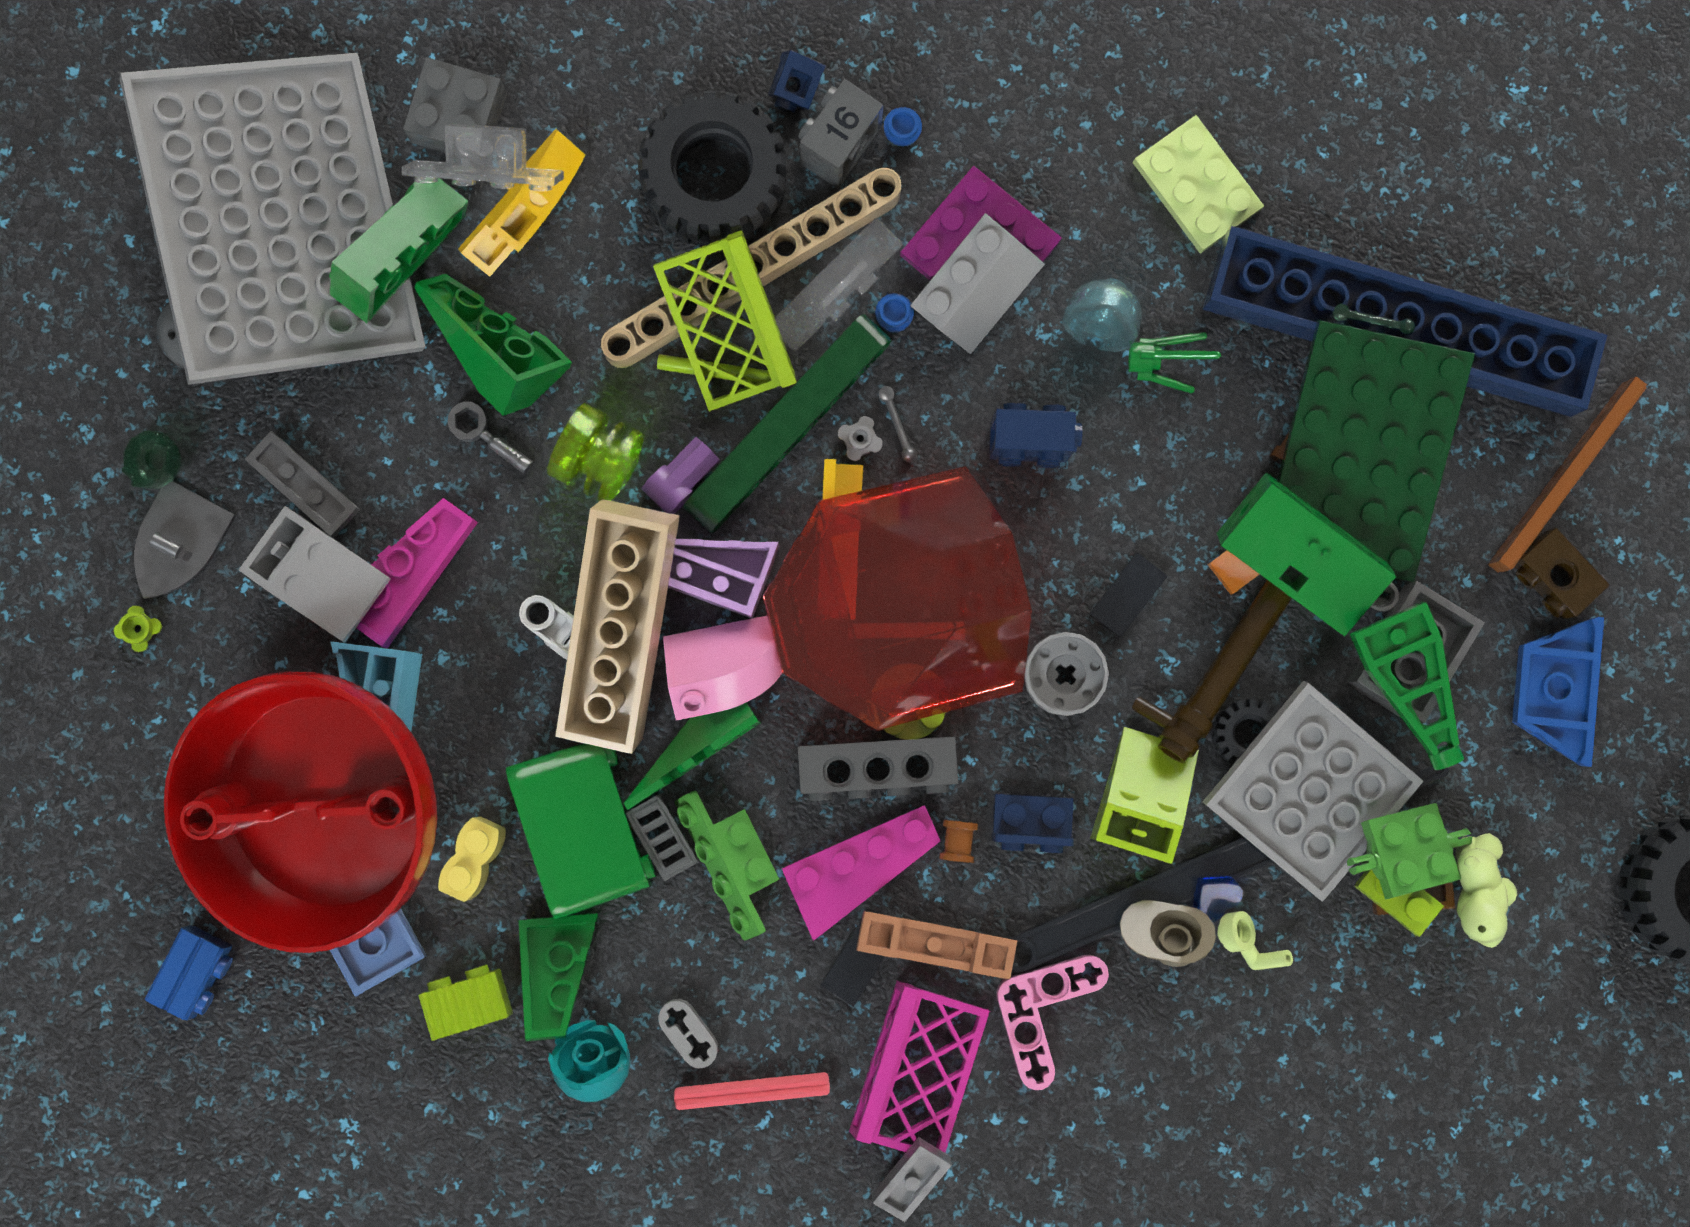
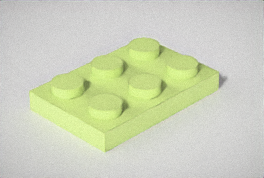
M1197 115L1140 154L1133 161L1135 167L1200 254L1222 239L1231 226H1240L1264 207Z

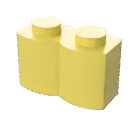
M483 817L470 819L458 835L455 849L456 854L447 861L441 871L438 883L439 891L463 902L476 897L487 881L489 863L497 857L504 845L505 827Z

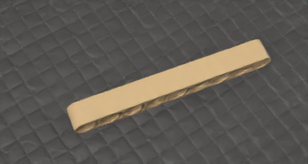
M890 168L876 169L750 244L748 247L753 261H757L763 266L762 271L759 273L762 285H767L892 210L900 199L901 180L899 175ZM879 183H887L892 186L894 192L887 197H881L874 192L873 188ZM854 202L860 206L861 212L851 217L844 215L840 209L845 203ZM814 222H822L827 225L828 232L822 236H814L809 233L808 227ZM788 241L793 243L796 249L789 256H781L774 250L780 242ZM725 259L707 270V272L722 278L728 265L727 260ZM730 271L727 281L735 284L732 273ZM701 275L697 276L689 294L711 303L714 295L709 292V288L714 281ZM689 282L680 286L678 289L685 291ZM729 289L725 295L718 297L715 306L725 310L740 301L741 297L738 292ZM674 294L675 300L678 305L682 297ZM665 296L604 333L601 339V348L611 365L617 368L632 366L680 337ZM697 304L694 313L682 316L685 322L697 327L701 324L707 308ZM712 311L709 319L718 313ZM648 321H661L664 324L662 331L655 336L645 334L643 328ZM620 339L629 341L630 348L626 354L622 356L611 354V346L615 341Z

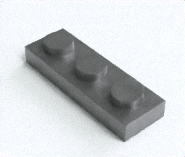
M272 431L245 458L252 467L332 538H335L360 511L354 503Z

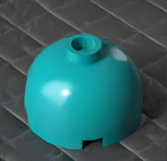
M586 1020L573 1024L568 1028L566 1038L555 1039L556 1046L552 1050V1055L549 1052L548 1060L556 1084L567 1096L581 1102H598L609 1098L619 1091L629 1074L630 1053L624 1034L611 1023H608V1027L596 1025L595 1020Z

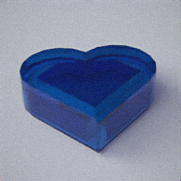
M1232 877L1198 878L1193 908L1199 909L1212 922H1216L1222 918L1226 909H1231L1239 904L1243 897V891Z

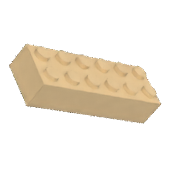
M604 499L590 508L555 737L630 754L634 752L643 740L680 515Z

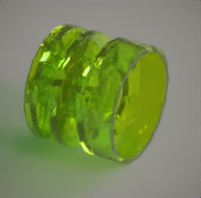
M583 403L577 408L563 429L551 454L547 466V474L571 487L585 474L587 476L584 483V494L591 497L600 487L597 501L602 499L613 501L620 490L627 485L636 469L645 434L634 429L625 439L628 425L619 422L609 434H606L609 415Z

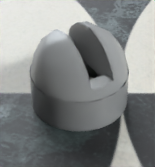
M1392 582L1384 590L1391 594L1389 599L1387 600L1379 596L1371 606L1373 609L1388 611L1397 604L1399 592Z

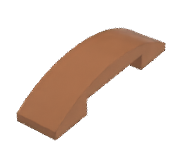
M864 911L856 950L1010 980L1017 940Z

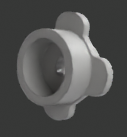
M863 416L859 419L858 423L851 426L842 425L838 430V437L845 442L847 448L846 455L852 461H858L861 459V456L870 452H879L882 448V439L876 436L873 430L874 421L870 417ZM858 435H862L864 437V440L862 442L857 441L856 438Z

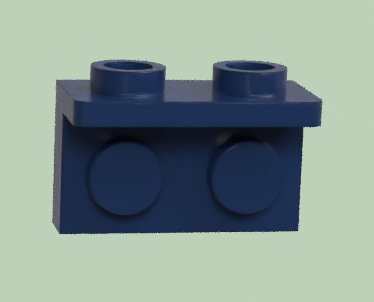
M994 794L992 841L1001 842V850L1024 851L1025 844H1040V852L1064 853V846H1074V838H1072L1073 798Z

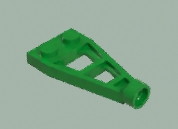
M1427 602L1416 604L1351 633L1350 636L1365 671L1425 748L1434 770L1445 769L1464 760L1459 746L1443 640ZM1419 651L1425 659L1426 680L1417 687L1406 689L1391 672V663L1393 660L1409 653ZM1433 692L1439 707L1440 718L1433 723L1424 725L1412 708L1411 702L1420 696ZM1441 742H1447V745L1437 748Z

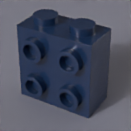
M1021 403L1003 404V409H996L990 422L989 460H998V465L1004 467H1019L1022 461H1037V467L1060 468V463H1066L1071 455L1076 453L1077 447H1081L1082 423H1076V412H1066V406L1044 405L1042 406V411L1027 410V405Z

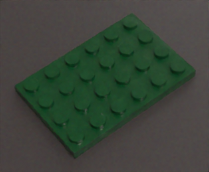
M1317 320L1277 481L1385 560L1395 573L1396 578L1414 582L1475 353Z

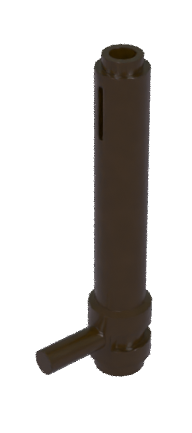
M1265 581L1185 705H1179L1174 715L1169 714L1140 696L1135 700L1132 706L1133 711L1164 728L1160 734L1162 740L1158 748L1173 760L1185 763L1188 757H1194L1200 748L1197 743L1201 738H1206L1213 728L1212 720L1292 598L1270 581Z

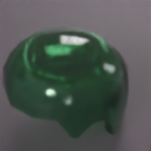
M158 430L143 431L129 440L123 452L124 466L122 467V472L132 481L131 486L160 489L173 482L180 471L182 460L180 451L176 443L167 434Z

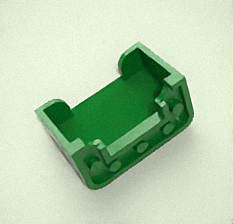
M582 743L506 767L507 779L548 907L555 920L651 887L650 878L656 877L650 856L648 854L642 856L639 849L637 850L614 780L613 766L619 765L616 750Z

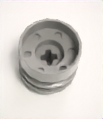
M1069 632L1050 635L1039 642L1029 655L1024 672L1027 692L1036 705L1051 714L1062 716L1083 713L1094 706L1105 692L1109 676L1106 658L1097 644L1081 634ZM1059 665L1064 669L1069 665L1073 667L1075 671L1071 676L1075 680L1072 685L1068 682H1064L1061 685L1058 684L1055 680L1059 675L1055 670L1056 667Z

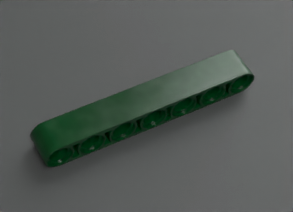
M865 314L860 315L685 502L683 508L708 532L713 534L890 345L892 339Z

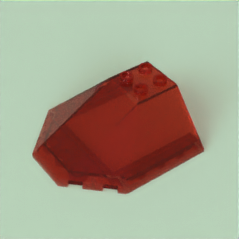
M966 466L818 501L805 527L797 536L783 560L777 575L763 595L782 674L813 690L823 699L841 710L849 712L875 730L885 729L1023 692L1032 609L1012 531Z

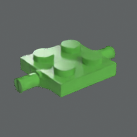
M1433 803L1362 822L1361 825L1367 841V854L1348 858L1347 866L1362 864L1348 869L1352 875L1368 870L1373 871L1380 881L1386 900L1461 880L1453 855V848L1472 844V836L1458 839L1471 834L1467 828L1447 833L1437 804Z

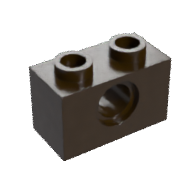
M1557 528L1542 532L1532 542L1514 567L1517 570L1515 575L1518 580L1526 587L1534 588L1542 596V604L1546 610L1553 616L1561 617L1562 619L1577 617L1610 586ZM1553 567H1557L1562 572L1563 581L1560 586H1557L1551 580L1550 574Z

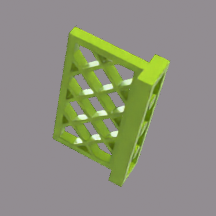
M742 230L727 235V238L653 264L709 411L778 386L784 388L797 383L795 371ZM723 249L728 265L722 278L701 269L707 255ZM700 258L697 266L688 263L689 261ZM682 266L694 273L686 290L683 291L669 284L665 270ZM730 271L732 273L735 284L727 281ZM698 274L719 284L711 303L689 294ZM723 286L738 292L742 302L736 315L715 306ZM674 294L682 297L679 306L677 305ZM686 300L707 308L699 328L685 322L682 318L681 311ZM744 308L749 321L740 317ZM712 311L733 320L724 339L704 331ZM737 323L753 329L755 339L749 351L729 342ZM687 330L696 333L693 342ZM700 336L721 345L713 364L697 357L695 347ZM757 345H759L763 357L754 353ZM725 348L746 356L738 375L718 367ZM753 359L766 365L771 379L756 384L743 378L750 360ZM701 366L710 370L706 378ZM714 372L735 381L729 394L715 399L709 388ZM739 383L747 386L746 388L737 390Z

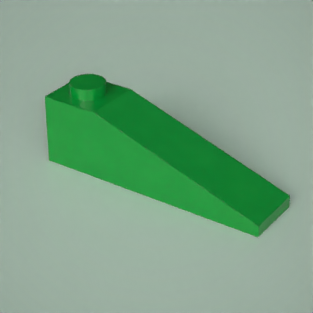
M447 274L416 282L415 290L476 389L502 416L531 406L570 368L572 362L547 337L537 331L531 335L515 325L517 318L507 312L500 315L484 305L485 301L482 296Z
M746 702L728 710L691 717L623 803L627 810L633 809L759 725L761 722L749 704Z

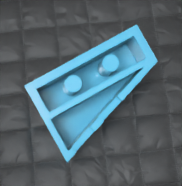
M331 642L332 653L336 654L339 677L364 688L387 704L411 732L422 654Z

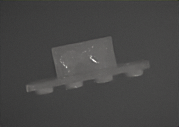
M449 123L445 126L446 162L413 160L401 167L402 175L414 176L415 182L435 183L438 182V178L452 179V184L458 186L475 185L476 181H489L490 186L493 188H512L514 183L529 184V189L533 191L552 190V186H555L564 179L563 170L527 168L526 128Z
M878 218L874 219L775 317L783 341L792 350L797 351L830 318L836 322L851 307L847 301L857 291L863 295L879 279L875 273L901 248L902 242Z

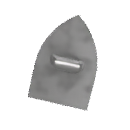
M166 479L142 522L135 544V574L143 598H153L173 592L199 575L215 554L236 515Z

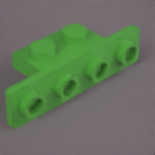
M694 790L675 800L678 818L681 824L688 829L695 843L696 855L706 865L712 877V886L715 893L723 899L730 913V923L733 929L741 935L744 941L766 931L749 895L778 881L779 877L745 809L713 825L697 791Z

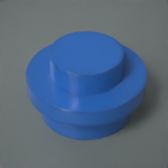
M896 108L886 116L884 121V133L887 139L897 146L913 144L919 138L922 131V122L919 115L910 108Z
M897 293L888 294L881 298L875 311L878 324L889 332L905 330L911 324L914 316V309L910 306L912 304L910 300Z

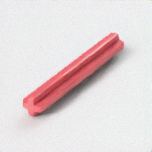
M823 1072L684 1086L675 1089L674 1103L676 1109L685 1110L823 1096L830 1093V1082L828 1073Z

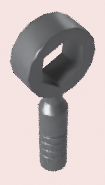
M462 402L451 409L448 415V426L458 439L465 442H473L482 438L488 443L490 449L523 474L531 468L533 461L500 436L493 435L487 431L488 418L479 405L473 402ZM471 410L478 414V428L466 434L458 429V416Z

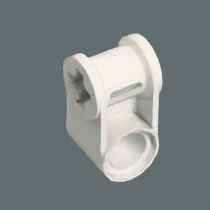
M534 595L528 597L520 607L519 616L521 622L543 639L547 646L567 660L570 639L565 645L564 643L571 635L574 615L570 612H565L554 602L543 596ZM544 603L548 607L549 617L544 623L535 625L530 621L529 610L534 604Z

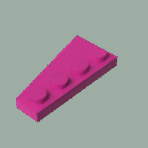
M444 498L406 530L404 537L393 546L389 545L377 555L379 558L371 564L391 578V580L356 628L381 647L388 649L478 522Z
M925 805L782 868L813 941L940 842V838Z

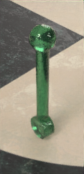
M1344 304L1337 305L1333 310V317L1337 321H1344L1346 318L1397 328L1403 334H1411L1415 329V324L1410 319L1397 321L1350 311Z

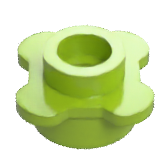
M132 606L128 609L127 614L120 619L119 624L115 626L114 634L118 639H123L125 642L130 643L134 651L143 652L147 650L148 642L152 636L160 633L162 624L158 619H151L147 616L141 606ZM140 625L141 631L137 633L135 627Z

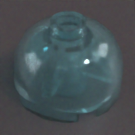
M1116 279L1093 280L1084 283L1072 294L1065 308L1062 325L1068 334L1082 344L1086 343V337L1101 342L1097 348L1098 350L1107 352L1128 350L1133 346L1140 332L1142 321L1141 304L1136 295L1121 281Z

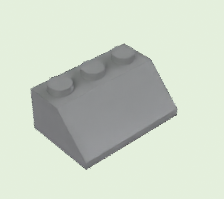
M985 213L910 306L971 354L1045 264Z

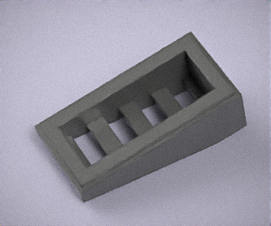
M658 794L625 813L664 881L699 862L662 794ZM659 809L662 816L643 826L640 819ZM667 823L670 828L669 830L653 839L649 837L648 832ZM674 836L678 843L658 853L655 846ZM680 850L684 852V858L667 867L665 866L664 859Z

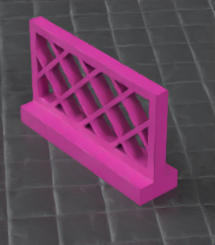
M897 980L849 1129L852 1136L864 1143L871 1144L873 1142L907 1152L912 1144L902 1140L910 1136L914 1143L917 1139L914 1134L934 1123L940 1134L936 1148L945 1153L990 1011ZM921 999L935 1002L942 1015L925 1026H922L917 1016ZM943 1005L955 1009L947 1013ZM963 1012L977 1015L973 1030L959 1037L950 1019ZM915 1023L917 1030L911 1033L913 1024ZM946 1023L954 1041L935 1051L926 1033ZM922 1036L930 1054L910 1064L905 1055L907 1043ZM969 1041L967 1049L965 1050L963 1044ZM958 1047L963 1057L961 1068L947 1075L938 1057ZM903 1060L906 1067L899 1071L901 1062ZM934 1060L942 1079L923 1089L914 1071ZM910 1074L918 1092L898 1102L892 1091L895 1081ZM957 1079L955 1087L953 1088L951 1082ZM946 1085L952 1096L949 1106L935 1113L926 1095ZM891 1098L894 1105L887 1109L889 1100ZM922 1098L930 1117L910 1127L902 1109ZM898 1112L906 1130L892 1138L879 1134L883 1119ZM945 1117L943 1125L941 1126L939 1120Z

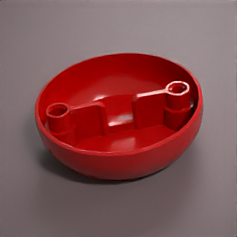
M280 672L262 675L229 688L207 703L189 722L179 738L170 759L165 780L164 818L169 845L176 865L197 900L214 918L236 934L264 947L285 952L311 953L341 947L364 937L387 922L410 899L422 881L430 863L436 837L437 802L432 775L418 742L404 722L387 704L353 682L333 675L317 672Z

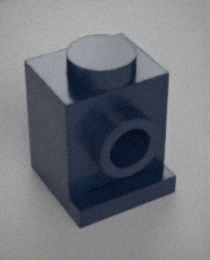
M792 50L782 52L781 61L768 96L776 99L774 106L785 112L795 114L797 109L808 110L826 65ZM788 78H793L797 82V89L794 92H790L786 88Z

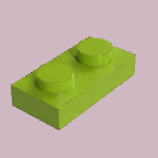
M1372 870L1365 871L1354 885L1418 937L1423 934L1444 907L1425 890L1385 900L1380 881Z

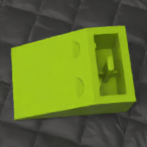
M1123 727L1090 839L1172 864L1184 826L1199 750L1194 757H1188L1185 763H1179L1158 748L1162 740L1161 738Z

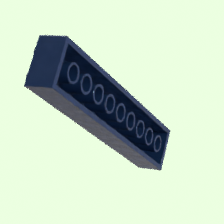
M1234 226L1230 227L1222 239L1202 309L1309 341L1313 340L1317 320L1475 353L1467 387L1570 417L1588 409L1607 335Z

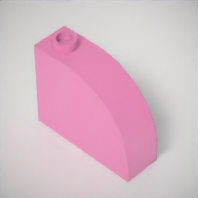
M778 613L663 636L668 690L676 721L728 710L756 698L777 681L786 665V651Z

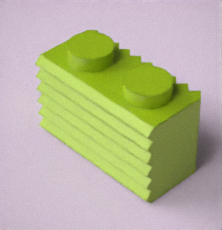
M488 964L465 971L466 979L452 983L450 976L427 983L428 990L419 994V999L432 1041L505 1019L513 1014L500 968L489 971Z

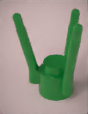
M1206 332L1155 339L1140 338L1139 342H1130L1128 372H1137V380L1152 381L1173 389L1194 393L1195 388L1193 386L1152 373V371L1160 370L1161 359H1219L1221 353L1219 351L1162 350V347H1160L1204 340L1208 337Z

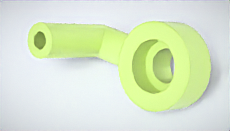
M1238 911L1226 913L1222 916L1218 926L1220 942L1230 952H1241L1251 969L1262 970L1292 965L1293 956L1289 950L1261 954L1258 952L1254 945L1256 938L1255 926L1251 917L1246 912Z

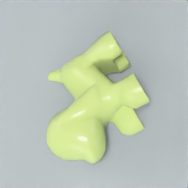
M1488 833L1472 837V844L1456 848L1457 867L1463 887L1458 899L1457 914L1460 917L1464 932L1470 939L1492 948L1497 946L1506 934V913L1508 906L1516 900L1517 889L1509 879L1501 878L1497 860L1503 854V846L1497 837Z

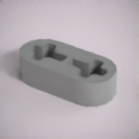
M672 999L666 1002L658 1016L662 1031L690 1066L705 1068L711 1065L718 1053V1042L715 1036L687 1001ZM673 1007L675 1011L683 1009L686 1012L683 1022L689 1029L687 1032L684 1033L677 1023L672 1026L667 1023L670 1017V1012L668 1011L670 1008ZM691 1034L699 1043L707 1041L710 1044L707 1049L708 1058L704 1059L701 1055L694 1058L691 1055V1051L694 1048L693 1043L688 1038Z

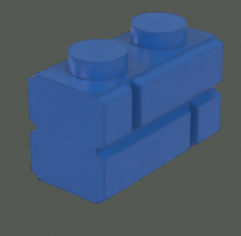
M196 926L182 927L145 1000L182 1020L188 1021L197 1017L198 1014L203 1015L213 1001L214 994L209 991L216 978L221 980L231 966L233 958L229 957L228 954L233 946Z

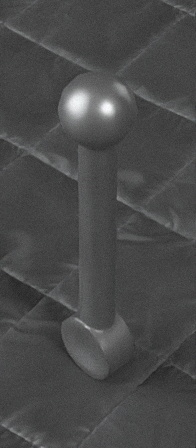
M884 386L879 391V398L887 405L903 448V460L912 462L916 459L917 452L909 445L893 402L894 391L891 387Z

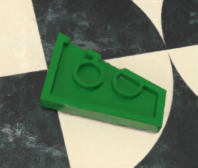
M598 913L565 916L556 920L553 917L519 920L526 1041L566 1038L597 923Z

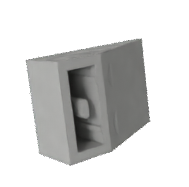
M284 506L239 568V571L344 643L391 580L387 575L286 506Z

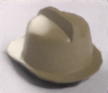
M1142 900L1131 904L1124 911L1120 921L1121 936L1128 947L1139 955L1159 960L1163 964L1172 967L1185 966L1205 958L1213 949L1216 939L1215 927L1210 918L1199 909L1184 905Z

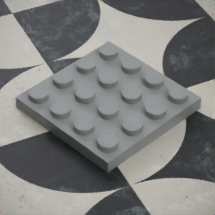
M1303 681L1203 800V803L1323 902L1349 871L1348 869L1353 866H1347L1348 858L1361 856L1367 850V841L1361 823L1397 813L1423 783V780L1311 684Z

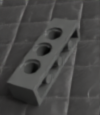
M955 737L798 747L801 794H809V801L833 800L832 792L848 791V799L872 797L871 789H887V796L911 795L910 787L926 786V794L950 792V784H958ZM919 755L927 761L928 769L924 776L913 778L907 773L906 762L911 756ZM876 757L884 759L889 766L888 775L880 781L872 780L866 771L868 762ZM835 760H842L850 767V776L843 783H834L827 775L829 764Z

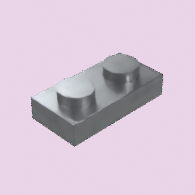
M918 1137L872 1193L873 1204L905 1222L952 1166L951 1157Z

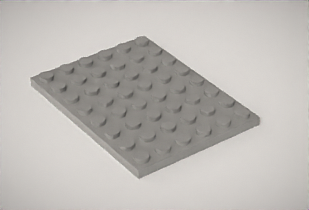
M358 53L124 72L120 74V83L188 385L413 353L425 349L426 346L410 278L368 323H365L330 295L329 274L332 261L393 206Z

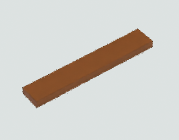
M1634 377L1619 386L1490 560L1488 565L1499 573L1515 567L1647 388L1645 382L1638 377Z

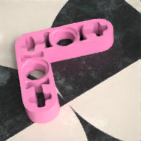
M1091 954L1082 955L1012 975L1010 980L1003 979L998 985L996 991L997 1000L1017 1071L1022 1082L1028 1088L1043 1090L1049 1087L1055 1076V1067L1038 1008L1103 988L1109 977L1108 968L1105 962L1097 956ZM1088 962L1094 968H1100V973L1095 975L1094 983H1089L1086 978L1074 980L1078 987L1071 990L1070 978L1065 972V968L1072 966L1071 973L1073 975L1084 972V964ZM1048 973H1057L1063 979V987L1055 995L1046 994L1041 986L1043 977ZM1015 984L1018 989H1025V995L1020 996V1003L1024 1011L1031 1007L1032 1014H1020L1009 1020L1008 1014L1016 1013L1013 1002L1009 999L1005 1000L1004 995L1009 993V986ZM1022 1022L1034 1024L1037 1031L1035 1039L1027 1044L1018 1042L1014 1034L1015 1028ZM1042 1045L1043 1052H1035L1040 1066H1047V1071L1042 1072V1080L1035 1081L1033 1076H1026V1071L1031 1070L1029 1056L1025 1055L1020 1058L1019 1052L1033 1051Z

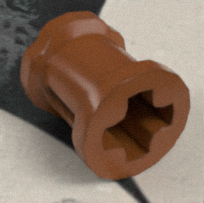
M943 820V826L946 827L944 851L940 852L939 859L974 863L971 849L973 831L978 830V824Z

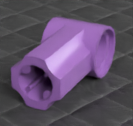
M695 437L668 466L663 465L646 481L642 491L665 513L675 514L693 494V489L720 462V459L702 441Z

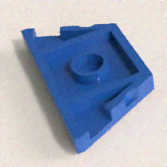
M1604 617L1592 618L1519 645L1512 723L1579 766L1592 767Z

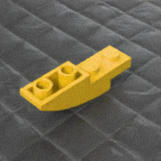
M555 129L505 186L508 192L458 248L460 253L490 277L514 249L519 253L545 221L578 171L585 154L560 131Z

